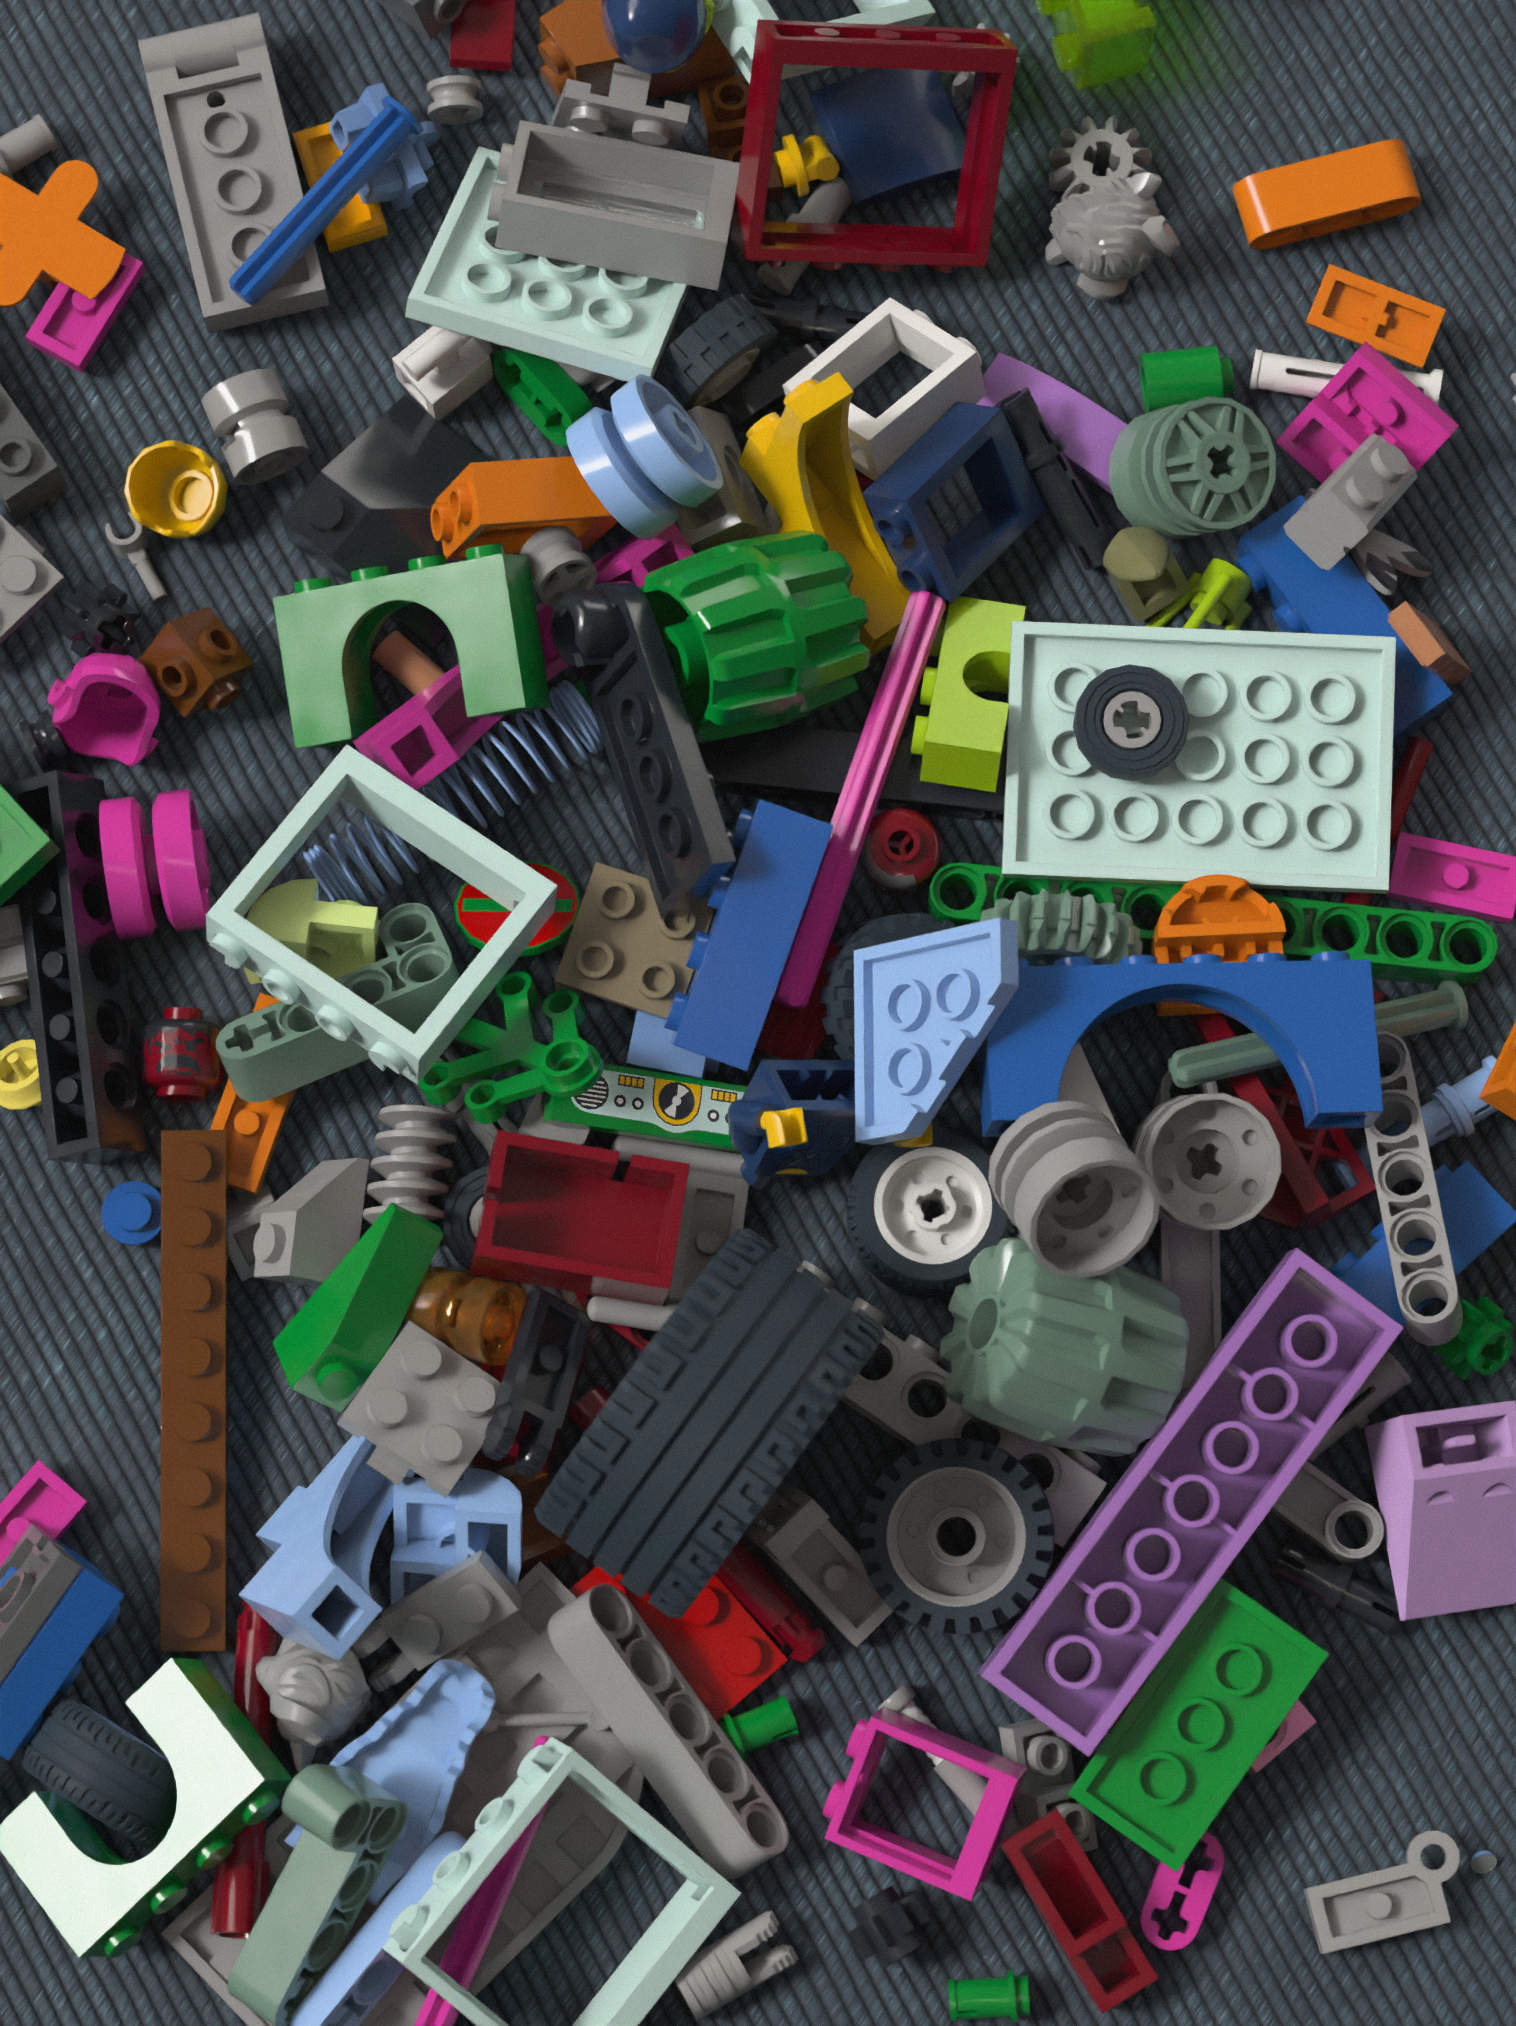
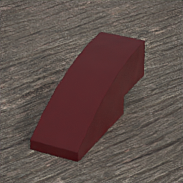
M1057 1808L1000 1843L1058 1946L1094 2006L1102 2014L1158 1979V1976L1126 1925L1128 1923Z

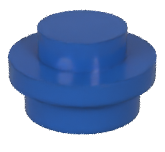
M140 1181L125 1182L113 1188L106 1196L101 1211L102 1222L106 1231L116 1241L129 1246L144 1245L155 1239L161 1232V1195L151 1185Z

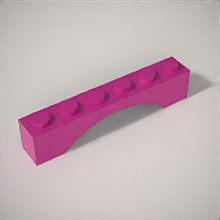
M675 523L650 541L639 539L632 535L594 563L597 571V579L594 586L600 583L630 581L640 587L645 585V576L651 571L695 553ZM541 602L536 606L546 676L547 681H549L570 665L558 656L553 644L551 615L554 607ZM457 664L354 740L353 743L362 755L417 791L459 760L503 716L495 718L467 717L460 667Z

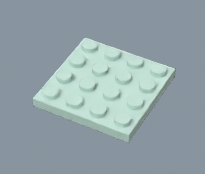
M479 146L408 296L405 317L425 322L438 328H445L490 341L500 346H507L552 359L559 363L597 372L621 381L629 382L640 373L653 378L690 285L495 248L499 222L487 220L494 182L506 184V182L496 180L500 152ZM548 195L534 196L542 199H548L583 207H589L619 214H625L660 222H666L701 229L699 226L695 224L656 216H650Z

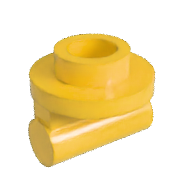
M792 134L783 136V150L774 152L783 187L794 186L799 197L809 194V181L815 179L829 181L834 179L839 173V164L826 141L818 135L808 137L800 145H797Z

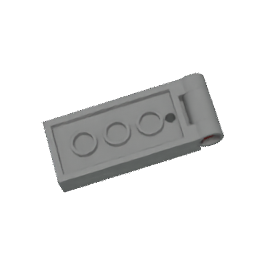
M259 12L138 40L208 333L330 305L314 241L257 304L251 306L241 300L232 291L229 284L231 276L303 198Z

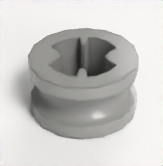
M463 75L444 76L430 81L427 84V96L434 100V102L428 106L429 119L433 122L450 125L465 124L480 119L483 116V105L476 98L482 93L481 81L477 78Z

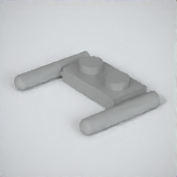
M619 1135L613 1140L611 1150L619 1151V1161L629 1162L632 1154L690 1164L671 1288L666 1297V1306L594 1296L588 1303L587 1313L589 1318L595 1322L659 1331L722 1246L737 1229H743L749 1184L742 1177L740 1171L744 1159L741 1154Z

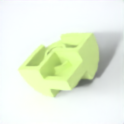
M318 879L291 880L269 889L252 905L246 918L247 921L333 979L382 960L383 942L379 934V924L381 921L378 920V907L363 906L351 900L319 901ZM244 967L250 984L262 983V978Z

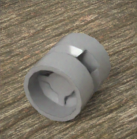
M268 368L255 369L238 374L214 386L201 400L215 435L228 440L221 449L237 484L249 485L273 479L297 467L310 453L296 418L284 415L289 407V402L275 370Z

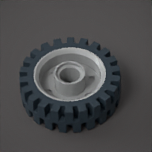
M940 1439L922 1444L904 1453L892 1462L874 1483L862 1511L859 1533L860 1552L866 1573L874 1589L882 1600L902 1618L916 1626L934 1632L954 1635L973 1634L999 1626L1022 1611L1038 1593L1052 1563L1055 1547L1054 1519L1048 1499L1040 1483L1031 1471L1010 1453L997 1446L974 1439ZM961 1517L973 1525L976 1532V1542L970 1552L963 1555H953L943 1549L939 1542L938 1533L946 1519Z

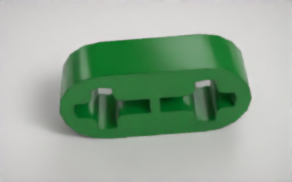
M511 347L503 348L494 356V374L505 393L551 442L559 446H568L566 438L568 427L593 409L591 401L583 390L552 359Z

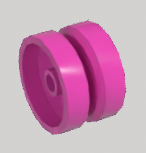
M191 789L158 793L152 806L153 834H149L144 810L133 796L101 800L99 804V825L103 866L112 918L119 939L125 940L153 935L159 922V894H162L167 919L177 932L206 929V914L211 909L209 887L211 886L210 866L203 829L200 828L198 812Z

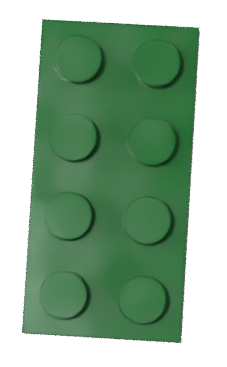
M1220 1577L1098 1749L1068 1795L1177 1872L1325 1661L1329 1652L1223 1577Z

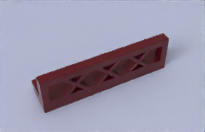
M1222 1013L1187 1015L1203 1044L1243 1035L1231 1031ZM1255 1072L1224 1079L1234 1097L1249 1102L1269 1121L1280 1144V1179L1309 1229L1377 1194L1376 1185L1343 1128L1319 1129L1315 1145L1293 1139L1284 1121L1289 1104L1301 1107L1298 1094L1293 1093L1295 1087L1289 1075L1284 1091L1262 1085ZM1271 1099L1281 1101L1278 1111L1275 1108ZM1328 1133L1338 1151L1324 1147ZM1302 1153L1311 1155L1309 1165ZM1320 1158L1347 1165L1358 1184L1328 1200L1315 1177Z

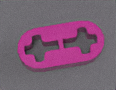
M1205 1831L1199 1841L1205 1844L1203 1856L1212 1860L1211 1866L1208 1871L1196 1870L1188 1888L1178 1884L1184 1870V1863L1177 1872L1159 1861L1140 1908L1138 1923L1140 1932L1145 1940L1157 1949L1167 1951L1182 1949L1192 1942L1199 1931L1224 1865L1222 1846L1207 1831ZM1174 1892L1184 1895L1178 1916L1186 1921L1187 1925L1183 1933L1171 1932L1168 1939L1165 1940L1158 1936L1159 1924L1151 1920V1915L1155 1908L1166 1910L1170 1905Z

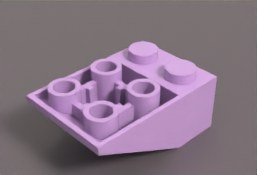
M1516 1401L1401 1415L1366 1426L1365 1433L1381 1519L1384 1524V1535L1400 1621L1516 1604Z

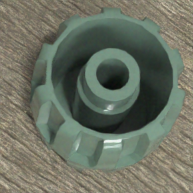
M1005 1238L997 1246L984 1248L972 1260L969 1267L972 1281L970 1284L963 1283L956 1286L949 1303L948 1310L955 1321L952 1332L941 1338L939 1353L940 1357L951 1362L952 1368L951 1373L942 1385L946 1396L951 1401L961 1404V1411L969 1417L1014 1435L1051 1446L1117 1457L1136 1452L1140 1443L1146 1439L1154 1438L1165 1424L1177 1394L1180 1393L1185 1376L1184 1369L1187 1345L1189 1343L1188 1321L1182 1317L1179 1308L1180 1298L1167 1284L1122 1265L1103 1275L1080 1279L1056 1275L1038 1262L1025 1241L1020 1238Z

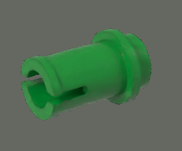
M784 1695L732 1718L728 1712L722 1714V1722L717 1723L744 1762L747 1761L746 1754L789 1736L793 1737L799 1734L795 1717Z
M1013 1969L1007 1970L1008 1977L960 1980L949 1978L951 2022L968 2019L1010 2017L1011 2024L1017 2023V2016H1030L1028 1976H1014Z

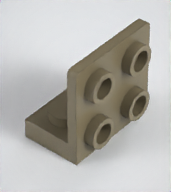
M596 862L554 980L556 991L572 989L578 994L581 1002L584 994H588L666 1020L676 991L687 994L695 971L685 967L692 943L698 930L708 933L716 909L707 906L708 898L702 897L684 917L661 919L647 878Z

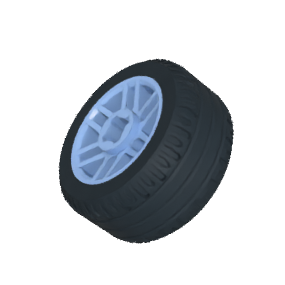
M70 1696L58 1698L49 1707V1712L43 1716L40 1727L30 1739V1743L23 1747L20 1755L22 1767L46 1786L115 1831L149 1850L156 1849L170 1830L177 1807V1784L169 1760L159 1751Z

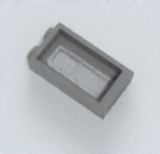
M520 120L515 145L502 144L496 180L504 181L506 184L494 182L487 220L499 222L495 248L718 291L737 190L740 163Z

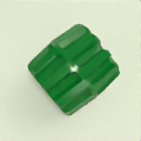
M796 530L736 540L653 570L645 576V585L639 588L644 592L651 605L666 652L674 660L676 682L685 709L691 713L694 719L696 742L706 743L780 727L842 702L859 689L854 673L868 668L871 659V651L860 642V629L868 623L869 615L865 600L853 596L849 589L854 577L852 568L842 554L834 550L829 551V545L822 535L807 530Z

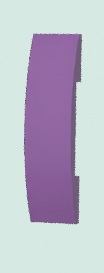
M999 353L982 376L986 396L976 405L994 407L1010 394L1018 390L1021 391L1024 388H1029L1039 411L1053 434H1060L1066 444V448L1063 451L1072 469L1112 494L1109 485V457L1119 433L1128 424L1053 377L1019 360Z

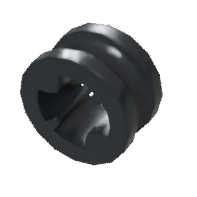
M48 709L40 712L41 716L37 722L30 723L26 719L19 722L23 736L43 773L51 771V764L55 760H63L65 763L73 760L68 746L52 722V715Z

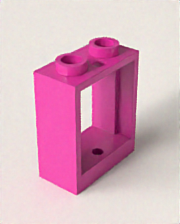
M884 1706L872 1715L869 1721L860 1718L846 1749V1755L854 1758L846 1782L840 1779L835 1781L823 1809L822 1815L832 1819L825 1839L971 1901L983 1888L1027 1774L1028 1767ZM889 1736L989 1778L958 1861L858 1818Z

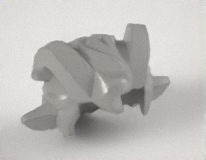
M1143 172L1127 177L1125 181L1118 177L1114 182L1109 181L1103 187H1096L1094 190L1084 192L1083 194H1071L1067 200L1056 204V207L1051 212L1053 218L1052 224L1049 227L1054 238L1046 246L1045 259L1049 265L1056 266L1066 261L1074 264V267L1080 272L1077 280L1078 287L1083 289L1090 297L1099 301H1105L1123 293L1128 284V279L1133 275L1143 272L1147 265L1153 262L1154 252L1157 249L1170 257L1180 246V241L1166 217L1163 215L1159 216V209L1156 207V201L1153 198L1154 192L1162 183L1160 175Z
M284 1638L276 1656L262 1657L256 1665L258 1682L270 1696V1712L277 1718V1725L281 1736L290 1741L295 1768L298 1772L311 1764L317 1748H322L323 1746L332 1747L337 1740L344 1738L347 1732L354 1730L357 1723H364L366 1714L373 1707L370 1702L372 1692L366 1684L365 1675L360 1663L350 1648L338 1661Z

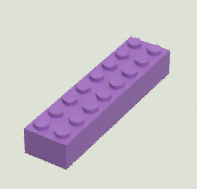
M1298 1248L1288 1251L1168 1413L1165 1424L1154 1438L1148 1440L1044 1581L1038 1593L1025 1607L977 1673L1089 1757L1404 1327Z

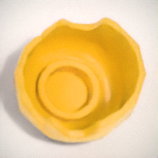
M166 440L143 449L128 467L124 494L131 514L139 524L173 539L188 540L190 537H199L210 531L224 513L228 483L217 460L208 453L193 445Z

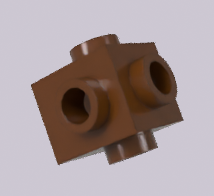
M209 607L167 622L138 660L144 664L145 669L163 691L165 697L184 718L208 708L213 713H216L229 706L241 694L242 688L239 683L255 664L239 645L235 636L226 629Z

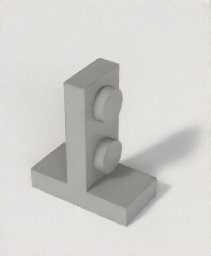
M782 1480L744 1534L755 1545L764 1550L843 1636L857 1647L893 1610L874 1589L866 1573L862 1557L827 1520L829 1518L827 1513L813 1498Z

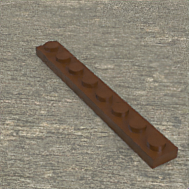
M161 1130L160 1652L228 1650L229 1132L227 1130Z

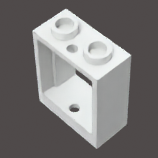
M888 298L783 385L785 396H787L806 380L814 378L819 384L836 372H839L853 390L899 351H902L933 371L876 419L850 402L848 435L854 468L874 481L956 402L976 404L986 396L980 368L982 366V359L977 349L965 338H955L934 325L932 320L919 310L911 311L892 298Z

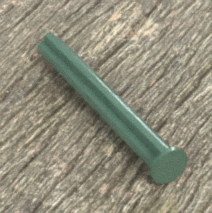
M1453 980L1443 981L1438 989L1374 1004L1376 1031H1388L1399 1037L1441 1027H1447L1451 1031H1458L1464 1029L1468 1022V1004L1465 994L1459 984ZM1255 1033L1177 1050L1173 1057L1168 1060V1069L1172 1074L1173 1082L1181 1088L1283 1065L1271 1048Z

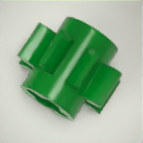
M1482 1296L1475 1306L1461 1299L1463 1324L1459 1333L1451 1341L1439 1346H1432V1349L1444 1358L1442 1365L1461 1379L1465 1380L1470 1375L1472 1369L1485 1377L1498 1371L1508 1361L1513 1350V1338L1510 1333L1515 1327L1503 1318L1505 1311L1488 1298Z

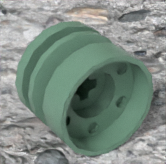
M1204 397L1180 405L1156 409L1135 417L1119 433L1109 457V485L1117 508L1133 527L1148 526L1158 531L1165 539L1178 540L1202 533L1229 530L1251 521L1267 504L1276 480V453L1267 428L1251 409L1231 398Z

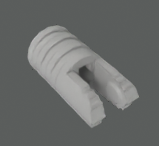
M772 1910L760 1914L693 1954L675 1977L674 1982L697 2022L794 1965L799 1959L791 1945L782 1944L780 1946L776 1945V1947L769 1949L768 1952L758 1955L745 1964H742L739 1957L757 1947L761 1942L767 1941L769 1937L778 1931L779 1922Z

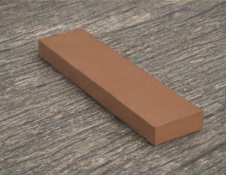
M1407 601L1388 614V622L1422 667L1448 684L1452 683L1453 685H1456L1472 673L1436 623Z

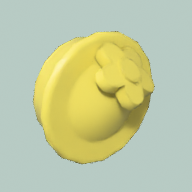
M33 1039L11 1043L0 1051V1106L9 1110H25L36 1105L39 1107L42 1105L35 1040Z

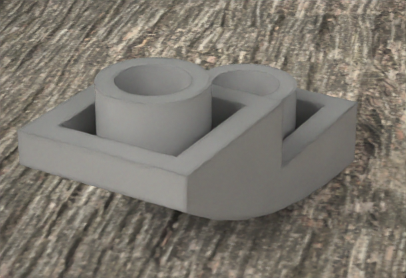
M1038 1718L999 1727L1003 1757L1028 1767L1015 1802L1023 1828L1057 1808L1082 1850L1085 1852L1097 1849L1098 1842L1094 1813L1068 1795L1076 1782L1070 1742Z

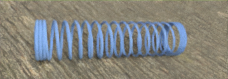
M562 679V682L557 683L556 687L551 686L549 696L554 710L551 707L544 710L564 731L583 760L588 761L589 756L575 734L591 753L598 755V750L603 751L604 743L596 717L581 694L568 680ZM540 709L534 710L538 722L527 712L516 714V721L522 735L509 722H499V731L505 746L493 734L485 732L482 735V742L488 757L474 744L465 752L472 770L463 760L459 759L456 761L476 784L500 817H504L505 813L481 774L471 750L490 769L515 804L521 806L522 801L499 765L488 739L509 760L532 793L538 795V789L518 758L505 728L523 745L549 782L555 783L554 776L546 766L528 734L522 716L546 741L566 771H572L570 763L549 731ZM453 763L449 767L455 781L445 771L439 775L457 793L482 828H487V822L469 794L455 763ZM437 775L433 780L440 795L429 783H426L423 787L444 810L461 820ZM422 787L417 790L419 793L425 796ZM364 813V822L375 845L356 824L347 822L346 826L347 833L358 856L338 835L330 834L331 847L342 869L321 846L314 844V848H309L308 852L304 851L303 857L332 902L351 900L359 901L363 906H369L367 898L349 869L337 843L358 866L381 896H385L386 891L366 858L354 832L364 841L399 885H402L403 880L382 845L371 820L393 844L413 872L419 874L420 869L403 839L395 833H391L388 828ZM428 856V858H429L432 862H436L434 859H432L431 857Z

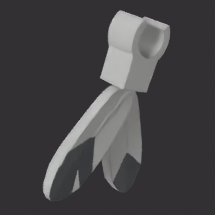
M1310 488L1304 499L1307 501L1316 490ZM1373 528L1349 550L1365 579L1385 595H1392L1397 588V575L1394 568L1417 577H1428L1433 572L1432 564L1419 551Z

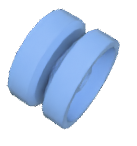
M640 373L610 397L612 412L594 407L568 427L566 438L576 466L604 507L625 529L639 539L650 541L678 519L677 503L695 508L719 491L724 482L721 468L713 450L683 406L666 388L652 377Z

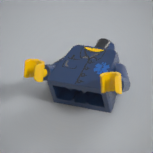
M762 1060L743 1097L732 1102L728 1108L729 1138L732 1145L740 1151L744 1159L740 1171L748 1184L758 1190L765 1191L771 1189L780 1176L822 1175L828 1172L856 1143L855 1060ZM932 1121L922 1136L894 1141V1145L897 1147H923L931 1145L933 1143Z

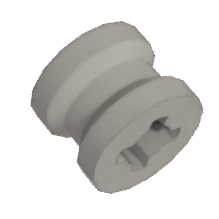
M552 526L540 530L531 536L521 548L520 555H528L531 577L534 580L535 591L546 605L554 607L566 591L592 589L597 579L596 567L592 560L585 553H582L581 542L570 528Z

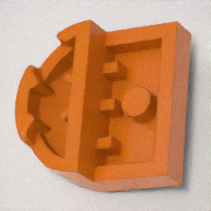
M1225 874L1206 875L1185 883L1181 890L1163 907L1151 940V956L1158 958V964L1183 963L1184 958L1197 954L1220 955L1222 962H1247V958L1255 954L1270 952L1283 954L1282 940L1286 933V927L1277 905L1274 902L1269 904L1260 894L1250 889L1247 880ZM1184 1002L1156 1003L1157 1016L1221 1013L1201 1005Z

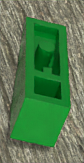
M393 1202L390 1203L274 1339L273 1345L292 1390L340 1413L360 1391L389 1350L444 1236L441 1227Z

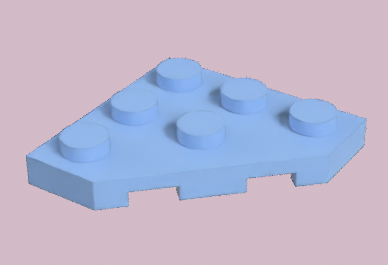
M999 917L854 950L855 1142L878 1145L923 1135L1019 987L1017 921Z

